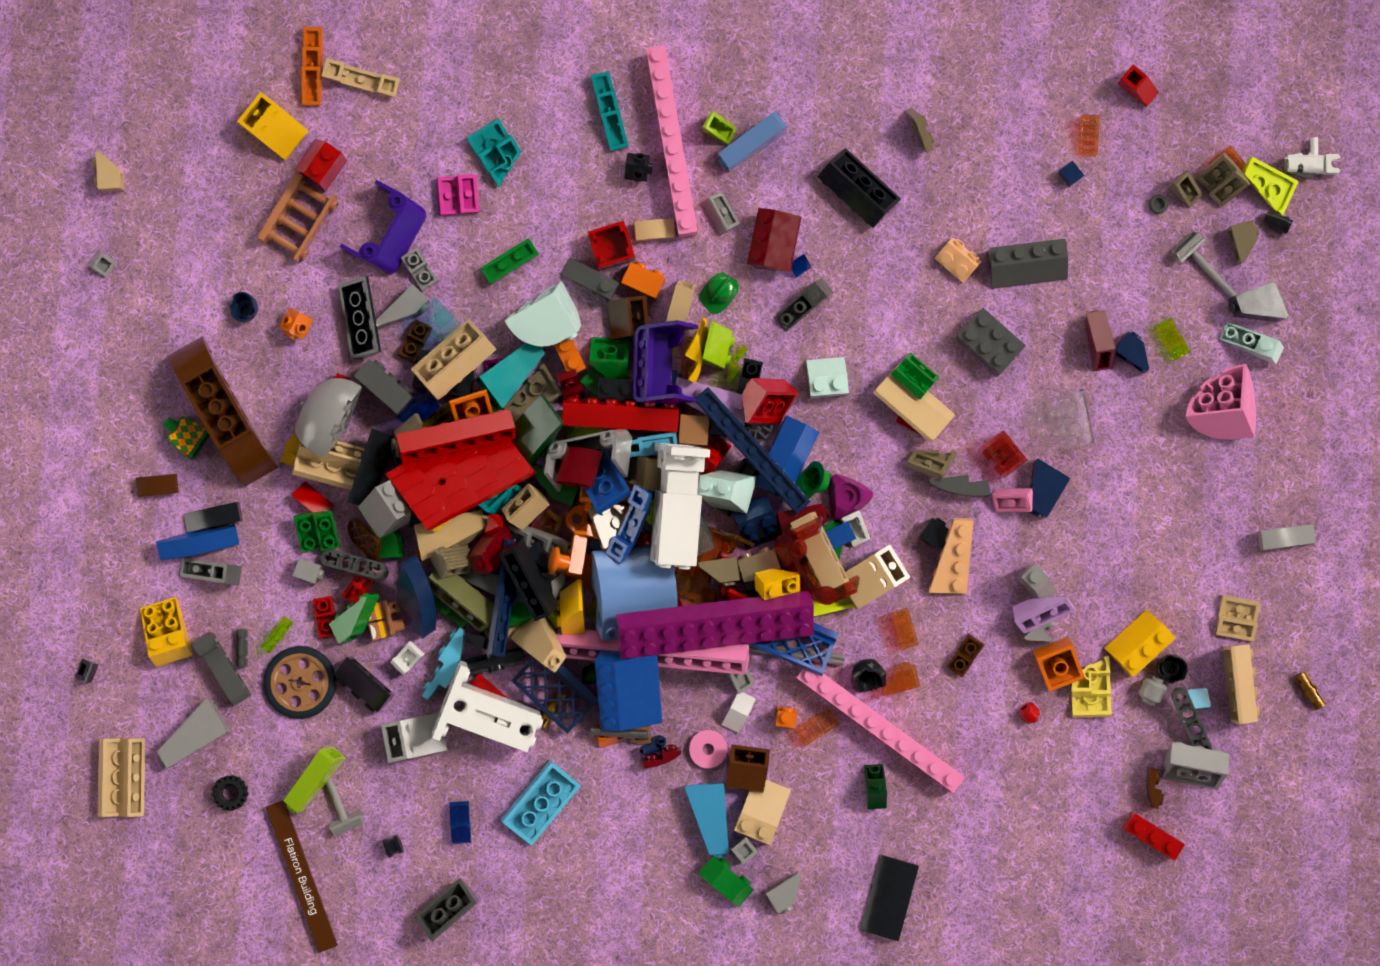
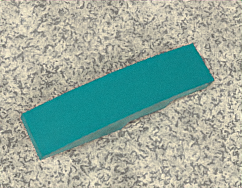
M608 70L593 74L591 79L610 151L628 147L610 72Z

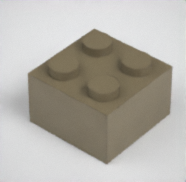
M769 547L758 550L756 555L752 556L750 552L739 557L740 560H737L743 584L754 581L756 572L772 568L781 570L774 549L770 550Z

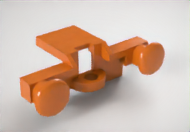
M581 487L579 501L583 505L573 507L566 516V525L573 533L571 548L568 550V555L560 554L559 547L552 549L548 559V572L551 575L556 570L576 577L582 575L587 538L599 539L593 525H586L588 509L593 504L584 487ZM620 503L615 504L613 507L625 518L629 506ZM573 514H577L580 517L579 524L573 523Z

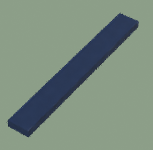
M709 387L705 388L696 397V403L795 514H798L811 502Z

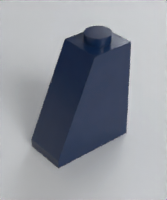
M1038 458L1033 462L1031 488L1033 499L1031 514L1041 519L1042 517H1048L1071 478Z

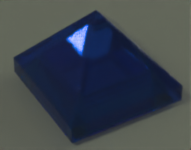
M805 254L793 260L791 270L796 278L811 268Z

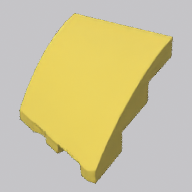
M1106 656L1102 660L1082 669L1085 676L1084 679L1071 683L1072 718L1112 716L1109 656Z

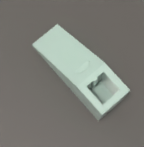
M1229 322L1226 323L1219 338L1232 346L1273 364H1277L1284 349L1282 343L1277 339Z

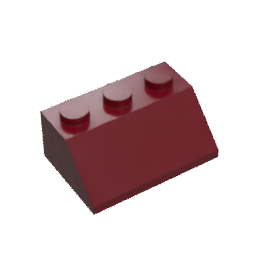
M758 208L747 264L757 269L790 273L802 217L775 209Z

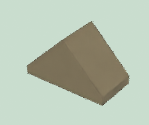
M1185 170L1168 188L1188 208L1203 195L1188 170Z

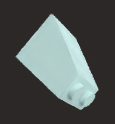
M725 470L707 473L700 476L697 494L701 495L702 499L712 507L747 514L757 477Z

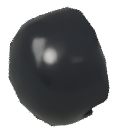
M1168 654L1157 662V675L1165 682L1171 684L1183 681L1188 673V665L1178 655Z

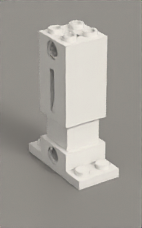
M654 443V451H658L657 467L662 468L660 491L655 490L650 561L655 562V565L661 568H671V565H674L679 569H690V566L697 565L702 496L697 494L699 472H704L705 457L710 458V449L693 445Z

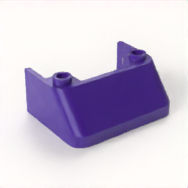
M376 180L375 184L378 189L390 194L387 201L388 206L391 210L397 212L379 246L372 242H367L361 246L359 252L342 243L339 247L347 254L387 275H392L399 269L402 263L401 257L407 254L425 222L426 211L401 192Z
M674 320L642 325L637 328L635 332L633 397L637 402L658 404L696 402L695 397L682 395L680 386L672 385L673 348L679 347L683 343L684 331L698 329V325Z

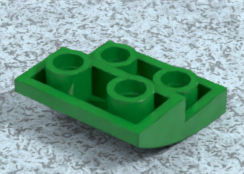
M332 511L310 512L293 516L302 553L321 549L322 552L340 548Z

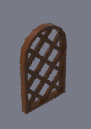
M358 518L349 520L347 529L352 542L370 560L379 562L382 541Z

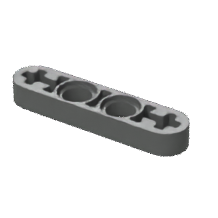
M335 550L324 551L320 558L321 563L329 569L375 581H383L389 574L387 566L381 562ZM328 558H335L337 560V563L332 560L328 561ZM346 559H350L349 566L343 568V562ZM362 563H366V569L359 572V566ZM372 568L378 571L381 569L382 572L376 574L374 571H372Z
M1183 687L1175 688L1171 693L1172 701L1192 746H1200L1198 739L1201 738L1203 744L1206 745L1205 749L1212 750L1211 743L1188 691ZM1179 693L1184 695L1183 699L1185 701V704L1183 705L1181 704V701L1178 698L1177 694ZM1186 709L1193 711V715L1189 718H1185L1182 715ZM1199 726L1200 732L1198 734H1191V727Z

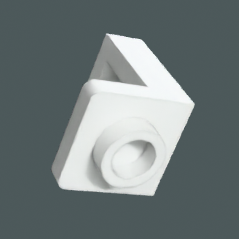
M410 641L390 663L396 671L405 675L423 657L424 653Z

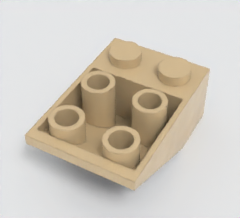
M888 545L845 571L849 582L843 584L842 587L858 610L910 578L892 547Z

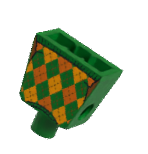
M183 416L178 422L168 417L163 424L165 428L171 431L167 439L190 460L195 458L210 436L204 425Z

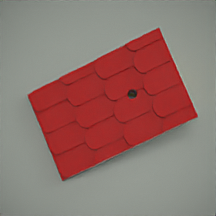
M511 440L402 464L386 473L428 531L433 530L435 533L456 516L537 474Z

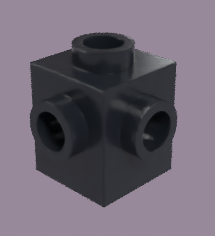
M627 153L624 179L647 182L648 174L652 175L653 163H649L650 155Z

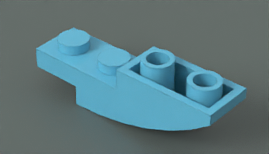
M455 629L449 637L451 639L447 646L444 645L440 649L438 660L443 663V666L439 665L433 673L435 677L432 682L428 681L422 689L424 691L422 696L427 700L432 699L440 686L445 689L449 688L459 660L462 661L465 647L464 629Z

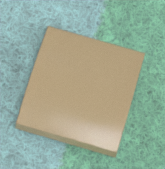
M1222 594L1215 634L1254 641L1261 602Z

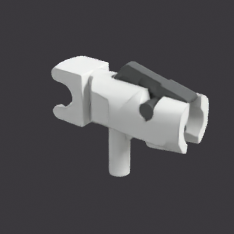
M1313 137L1310 138V152L1308 155L1298 153L1285 157L1284 173L1306 179H1312L1315 174L1337 175L1340 169L1332 167L1331 162L1339 159L1340 155H1318V138Z

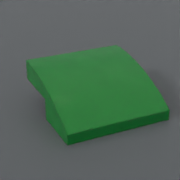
M911 352L891 374L919 399L925 395L939 378L937 374Z

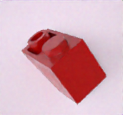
M1134 64L1117 83L1146 108L1159 93L1149 77Z
M715 436L706 448L710 449V458L705 457L704 472H699V474L704 475L714 472L732 446L720 437Z

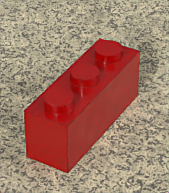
M1134 812L1130 813L1122 826V829L1174 861L1185 846L1184 843Z

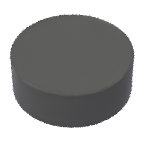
M1159 194L1153 196L1148 204L1150 211L1154 214L1165 212L1168 208L1167 198Z

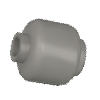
M1157 676L1145 678L1139 690V695L1142 697L1141 700L1153 706L1160 704L1167 691V686L1163 684L1164 680Z

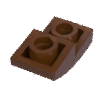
M415 319L407 333V338L398 352V356L415 364L418 359L419 350L423 349L433 327Z
M177 474L136 477L138 497L179 493Z
M968 633L946 667L963 677L985 644Z
M1148 767L1146 776L1147 796L1150 806L1158 809L1164 799L1162 790L1155 788V785H1158L1160 780L1159 769Z

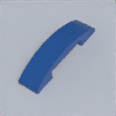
M637 484L634 485L627 501L630 503L618 535L612 537L606 551L607 555L620 563L626 559L634 547L650 509L652 493Z

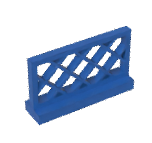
M814 623V635L805 636L811 642L809 644L802 645L799 637L781 639L775 642L768 641L769 644L766 645L756 642L751 643L750 646L822 676L839 633ZM795 639L799 647L790 649L787 641ZM783 643L787 651L781 653L777 651L775 645ZM824 644L828 646V651L820 653L817 645ZM813 647L817 655L808 657L805 649ZM801 651L805 659L798 660L794 657L793 653ZM819 658L822 664L821 669L814 667L811 660Z

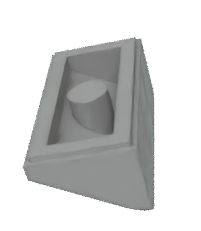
M722 192L708 197L702 202L720 235L740 225Z

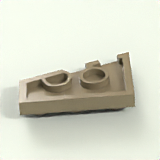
M544 363L528 379L524 387L518 390L503 407L505 410L510 409L514 423L540 395L544 394L550 404L563 397Z

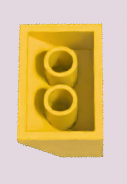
M1145 610L1104 649L1129 677H1134L1173 642L1176 637L1161 621Z

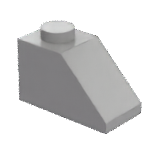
M796 872L765 892L777 913L782 912L785 914L793 908L792 905L795 903L801 878L799 872Z

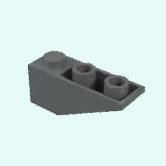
M821 278L810 285L777 314L775 319L787 332L834 292Z

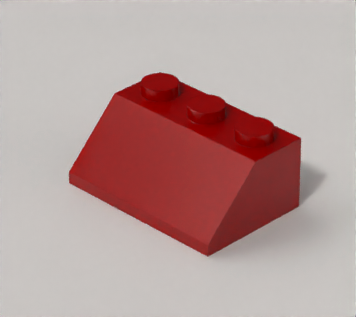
M751 378L742 393L745 421L747 423H781L799 392L785 379Z

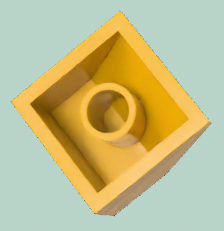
M579 579L560 592V600H556L559 604L557 612H560V616H557V627H561L562 635L585 633L582 579Z

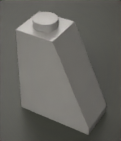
M1036 564L1028 565L1015 578L1035 598H1050L1056 593L1050 578Z

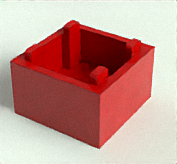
M624 221L587 232L599 271L636 260Z

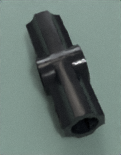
M522 647L506 650L505 657L485 653L483 656L465 659V662L470 671L469 675L520 665L525 663Z

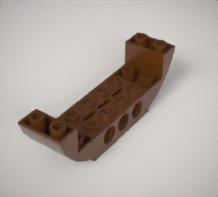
M201 336L170 354V361L183 390L215 446L237 478L246 487L279 467L270 451L266 450L213 359L211 355L212 350L204 336Z

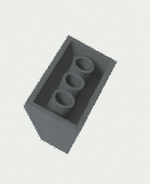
M1066 238L991 247L987 251L992 289L1068 279Z

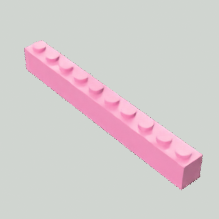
M665 45L646 48L678 237L697 235L698 231Z
M558 627L556 636L566 654V658L595 661L600 651H619L618 639L602 641L595 630H585L584 634L562 635L561 627ZM748 644L657 655L658 667L746 675L750 659Z
M802 668L796 676L798 680L952 793L955 792L965 778L825 674L820 676Z

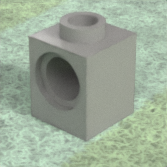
M299 558L293 577L317 584L318 581H322L325 571L322 570V565Z
M746 836L731 847V850L743 865L759 853Z

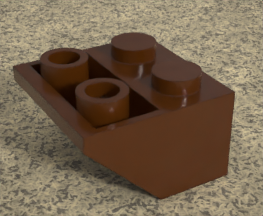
M646 296L626 297L607 302L611 340L635 338L637 328L649 324Z
M732 744L728 751L725 788L763 793L768 772L770 749Z

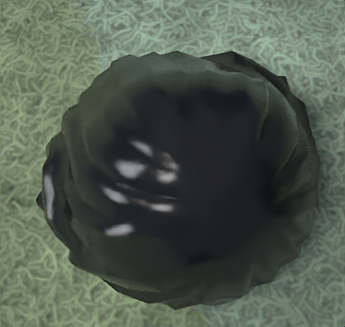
M874 659L858 661L852 670L851 684L853 689H855V692H867L868 690L872 691L873 689L886 686V671Z

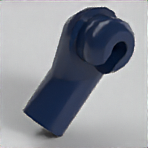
M661 735L655 736L651 743L639 748L640 755L645 756L660 751L666 744V738Z

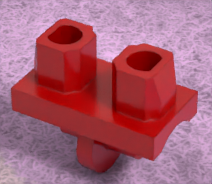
M361 567V568L359 569V572H362V571H364L365 569H364L363 567ZM355 575L341 596L352 603H357L360 596L368 593L375 580Z

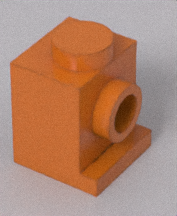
M777 706L775 726L795 729L797 709Z

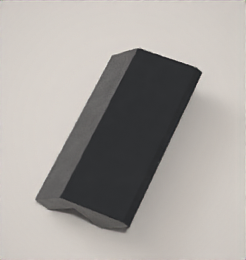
M373 428L371 429L347 501L348 503L359 506L371 491L380 485L391 452L390 441L394 439V436Z

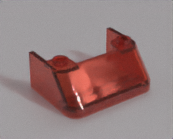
M820 516L778 536L774 542V551L787 571L800 574V591H809L812 601L815 603L831 605L857 593L860 577L856 575L850 578L849 582L835 589L830 586L818 587L816 581L818 579L811 572L804 559L808 549L804 540L820 533L823 518Z

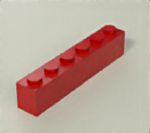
M567 397V400L563 399V426L678 432L679 407L675 406V404H637V401L625 400V403H617L615 399H606V402H599L597 398H587L586 401L579 400L578 397Z
M510 409L460 419L450 423H441L432 427H423L414 431H405L396 434V440L402 464L516 439V428Z

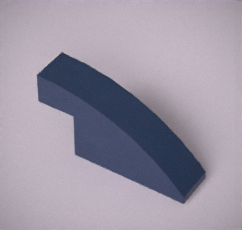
M414 555L401 563L397 605L413 617L412 631L423 639L436 630V608L425 571L418 557Z

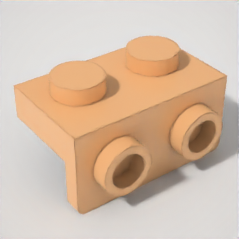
M954 238L934 258L963 283L981 263L976 253L968 251L960 240H955Z

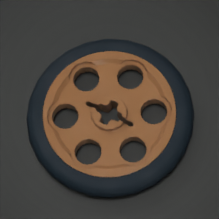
M308 646L289 647L279 652L271 660L264 674V690L269 703L276 711L290 718L305 719L321 713L329 705L336 691L337 680L331 662L323 653ZM302 658L309 660V667L306 669H302L299 666V661ZM283 664H288L291 667L290 674L283 675L281 673V666ZM316 671H321L324 674V678L320 682H316L313 678V674ZM300 677H302V681H305V683H310L311 685L305 684L301 685L300 688H298V684L289 681V679L298 680ZM279 683H284L287 686V691L284 694L277 692L276 688ZM311 690L319 692L318 700L313 701L309 698ZM293 696L301 698V704L298 707H294L291 704Z

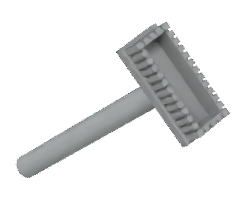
M1192 231L1187 238L1171 251L1174 259L1181 263L1191 256L1230 298L1238 295L1196 251L1205 241L1198 232Z
M330 778L326 782V786L340 818L329 823V829L334 837L341 833L343 834V832L354 829V827L363 825L364 820L360 809L351 814H346L333 780Z

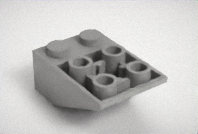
M439 713L381 724L388 763L447 751L445 737L441 736L440 741L432 738V730Z

